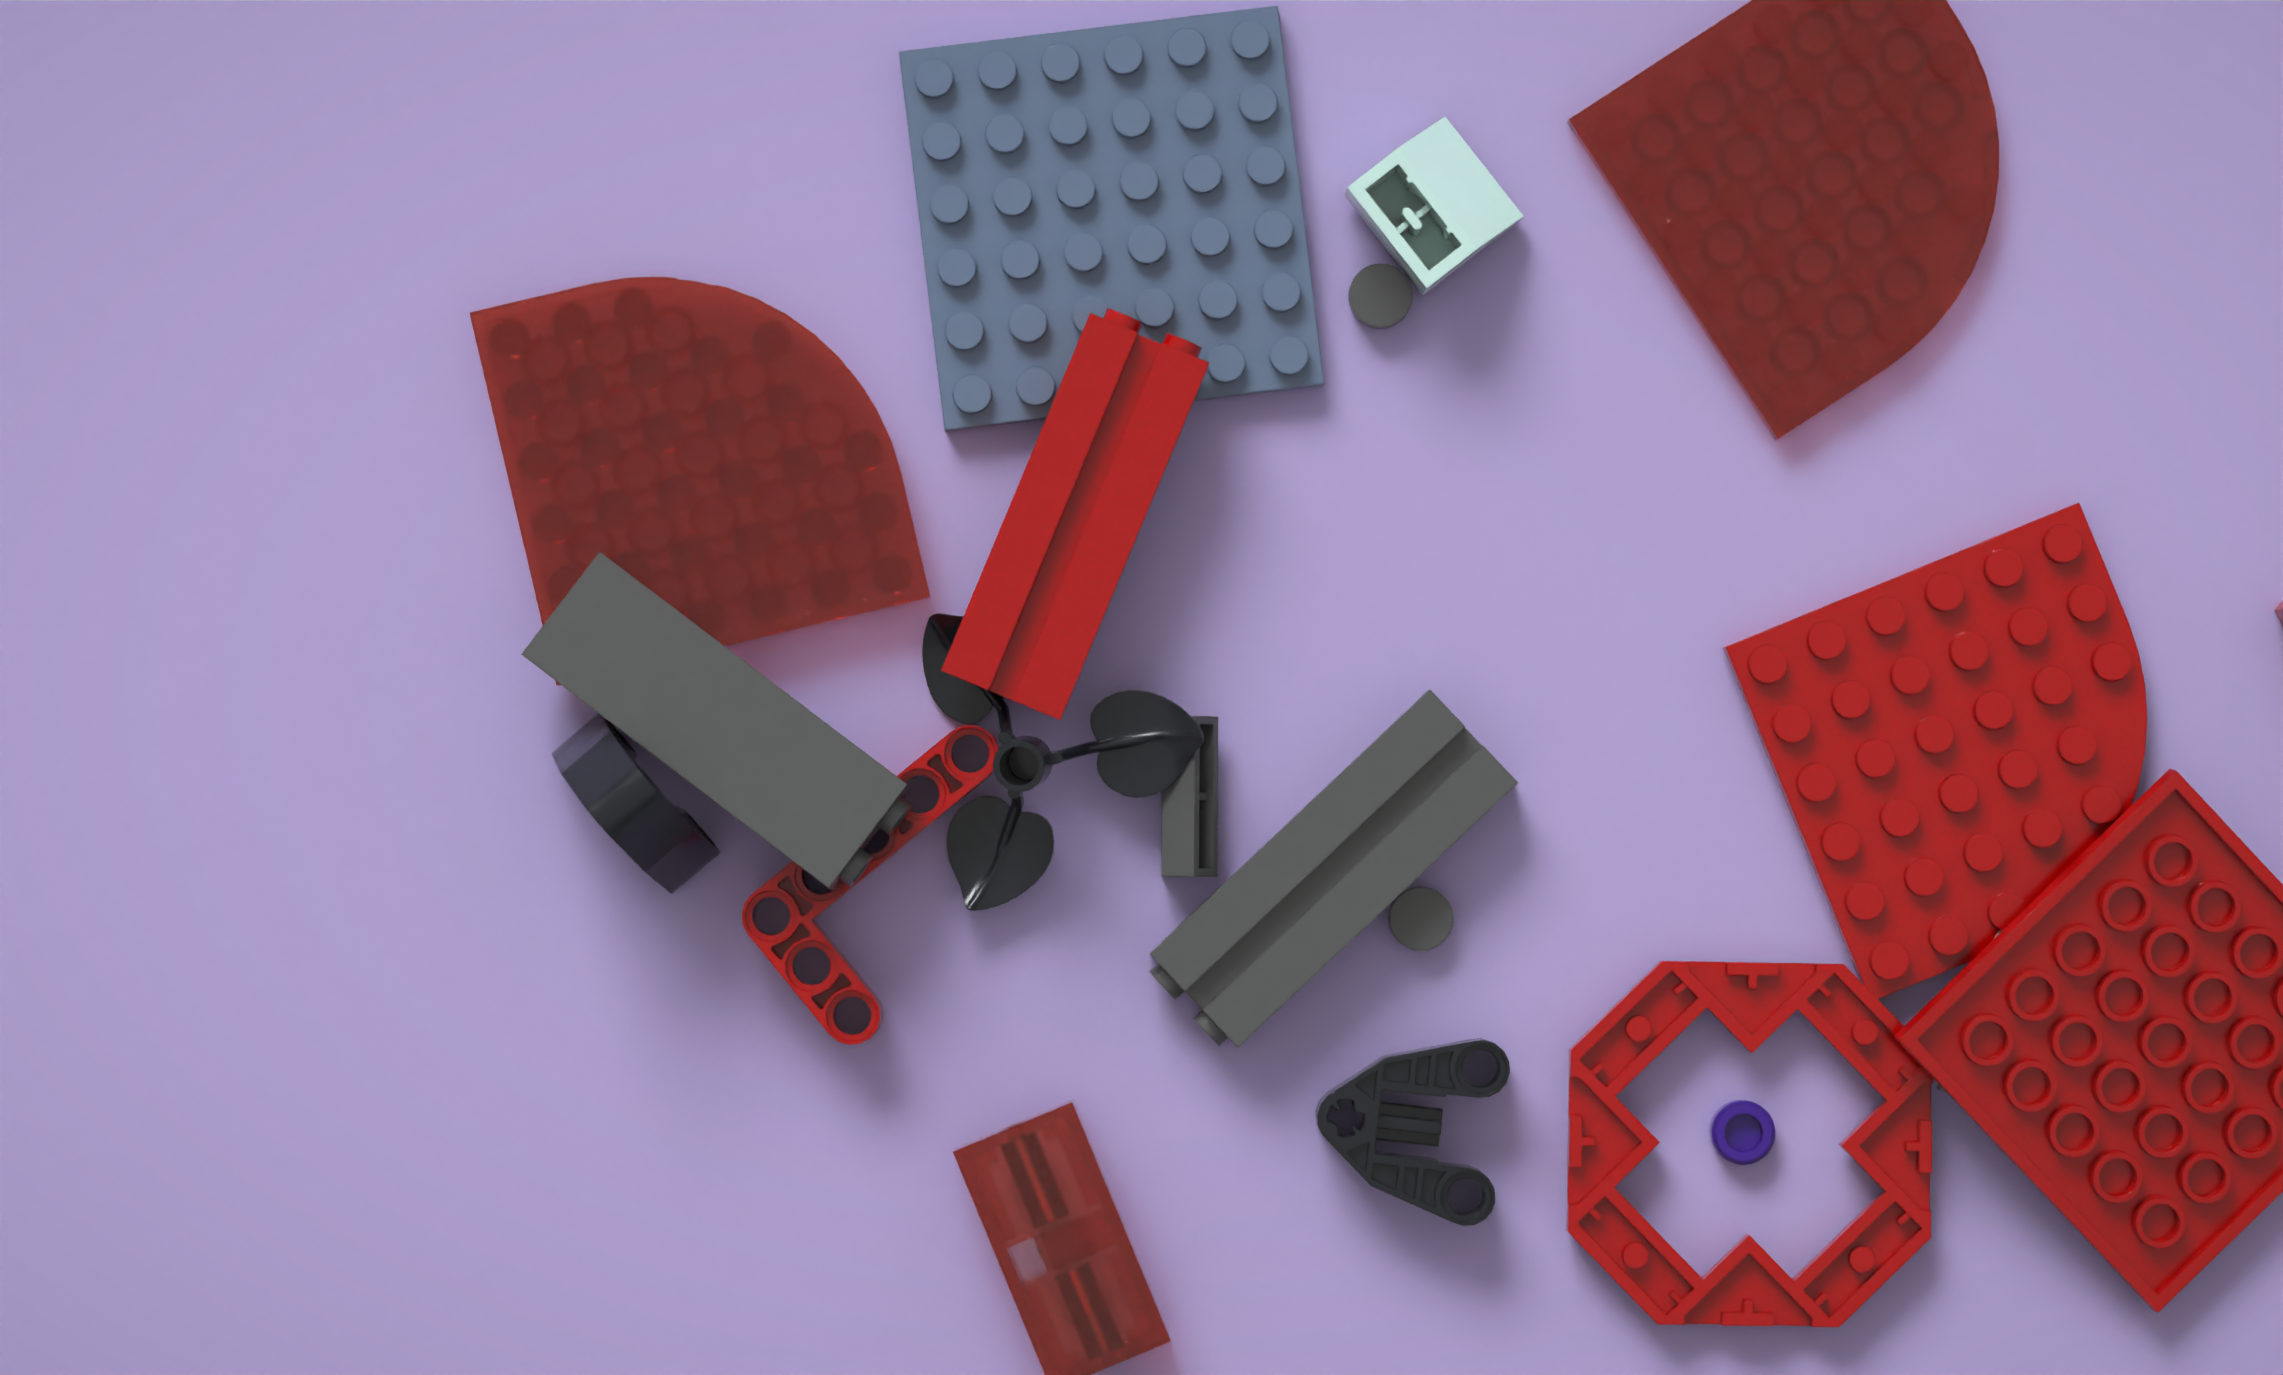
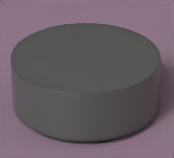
M1373 264L1362 269L1353 279L1348 293L1349 306L1353 315L1359 322L1374 329L1390 328L1402 321L1407 315L1413 299L1412 287L1407 276L1401 270L1389 264Z
M1427 887L1407 889L1391 905L1389 911L1391 932L1399 943L1409 949L1417 951L1431 950L1442 944L1449 936L1453 926L1452 908L1448 900L1434 889Z

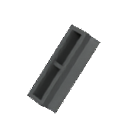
M1192 716L1203 731L1204 741L1190 758L1178 778L1166 789L1162 790L1161 876L1217 877L1218 717Z

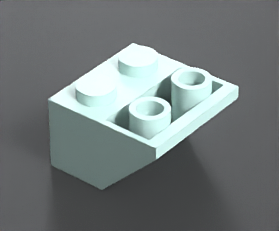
M1443 117L1394 150L1348 186L1345 193L1347 200L1422 295H1425L1524 217L1446 117Z

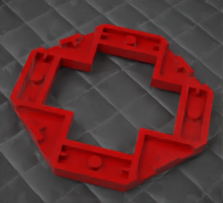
M1660 961L1569 1049L1566 1231L1656 1324L1840 1327L1931 1238V1084H1933V1078L1893 1037L1904 1026L1844 964ZM1706 1008L1749 1053H1753L1797 1010L1884 1099L1838 1144L1883 1191L1793 1278L1749 1234H1746L1701 1278L1614 1188L1660 1143L1615 1096Z

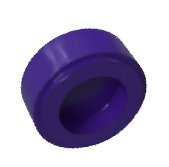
M1735 1100L1723 1105L1715 1113L1710 1123V1140L1714 1149L1722 1158L1734 1164L1748 1165L1760 1161L1769 1153L1775 1141V1125L1770 1114L1763 1107L1751 1101Z

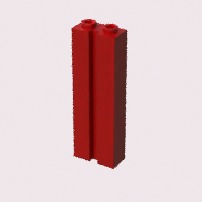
M1107 308L1103 318L1090 313L941 669L945 673L1060 721L1209 367V362L1198 358L1202 347L1169 333H1166L1163 343H1158L1141 336L1138 333L1143 324L1142 322Z

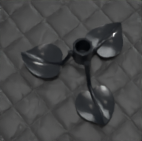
M937 613L928 619L922 647L924 673L930 694L942 712L951 719L963 724H974L981 721L990 713L994 706L998 713L1001 732L998 738L1003 746L994 757L993 770L998 782L1008 789V796L1012 798L1011 806L996 796L975 798L960 807L949 824L947 832L949 861L960 885L966 908L971 911H978L999 906L1018 897L1034 885L1048 868L1054 853L1055 841L1052 826L1040 814L1021 811L1024 805L1023 792L1044 782L1050 775L1054 764L1088 754L1099 753L1097 770L1099 776L1109 788L1123 796L1134 798L1147 797L1166 789L1178 778L1190 758L1202 745L1204 735L1193 717L1175 702L1152 692L1126 690L1106 697L1091 712L1090 724L1097 741L1079 744L1058 751H1050L1047 744L1037 737L1020 736L1016 738L1012 731L1009 707L1003 700L1005 697L941 671L963 616Z

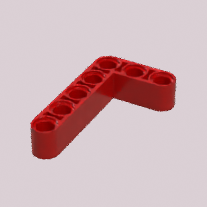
M964 725L956 728L897 775L906 784L917 776L930 777L939 788L938 803L932 810L926 813H916L910 809L900 825L890 835L885 848L878 853L871 854L873 859L851 887L841 882L835 891L827 894L815 893L805 882V870L792 861L752 893L744 904L742 923L747 934L829 1035L838 1042L848 1045L860 1044L873 1037L881 1026L883 1010L876 994L815 919L994 772L993 761L999 750V745L994 736L982 727ZM965 736L980 737L989 748L988 761L977 772L967 773L961 771L953 761L952 752L954 746ZM768 897L782 900L787 905L790 913L788 926L782 932L774 935L762 931L755 920L757 906ZM807 947L821 949L830 960L831 968L829 975L821 983H807L796 972L795 962L797 956ZM846 997L860 998L870 1008L871 1020L869 1026L860 1033L852 1034L846 1032L836 1021L835 1012L837 1006Z

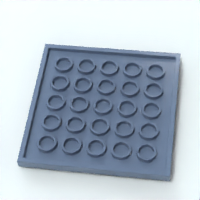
M1278 5L899 51L945 432L1046 420L1090 313L1103 318L1107 308L1142 322L1143 324L1138 334L1153 341L1163 343L1166 333H1169L1202 347L1198 358L1209 362V367L1194 401L1324 386Z

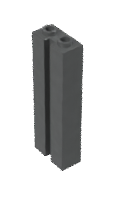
M601 552L593 559L521 654L833 891L837 889L841 882L851 887L859 879L873 859V856L865 850L866 846L879 829L891 835L912 807V804L905 799L912 790L909 785Z
M1428 690L1150 952V955L1158 964L1149 972L1175 1000L1185 991L1202 1010L1193 1019L1219 1046L1229 1038L1237 1047H1240L1515 787L1518 782L1474 738L1445 704L1431 690Z

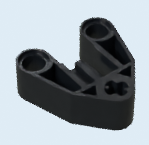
M599 713L551 753L561 775L596 822L646 874L671 894L720 853V850L698 823L684 809L674 806L634 760L637 758V753L615 726Z
M1482 1038L1384 1055L1325 1093L1316 1108V1124L1327 1141L1370 1186L1450 1222L1462 1226L1476 1225L1488 1217L1495 1203V1189L1490 1179L1480 1170L1463 1164L1438 1162L1436 1158L1375 1151L1376 1140L1438 1147L1443 1109L1380 1102L1382 1090L1439 1097H1446V1094L1476 1098L1490 1097L1498 1093L1507 1083L1510 1074L1509 1060L1505 1052L1498 1045ZM1475 1050L1489 1051L1497 1063V1071L1494 1078L1489 1083L1481 1086L1469 1084L1462 1074L1464 1059ZM1341 1099L1352 1100L1354 1111L1363 1114L1361 1125L1358 1128L1353 1124L1350 1125L1353 1130L1350 1134H1339L1337 1124L1327 1120L1329 1108L1333 1105L1338 1110L1340 1107L1337 1101ZM1460 1178L1475 1179L1482 1188L1480 1204L1476 1209L1466 1213L1454 1211L1447 1199L1449 1187Z

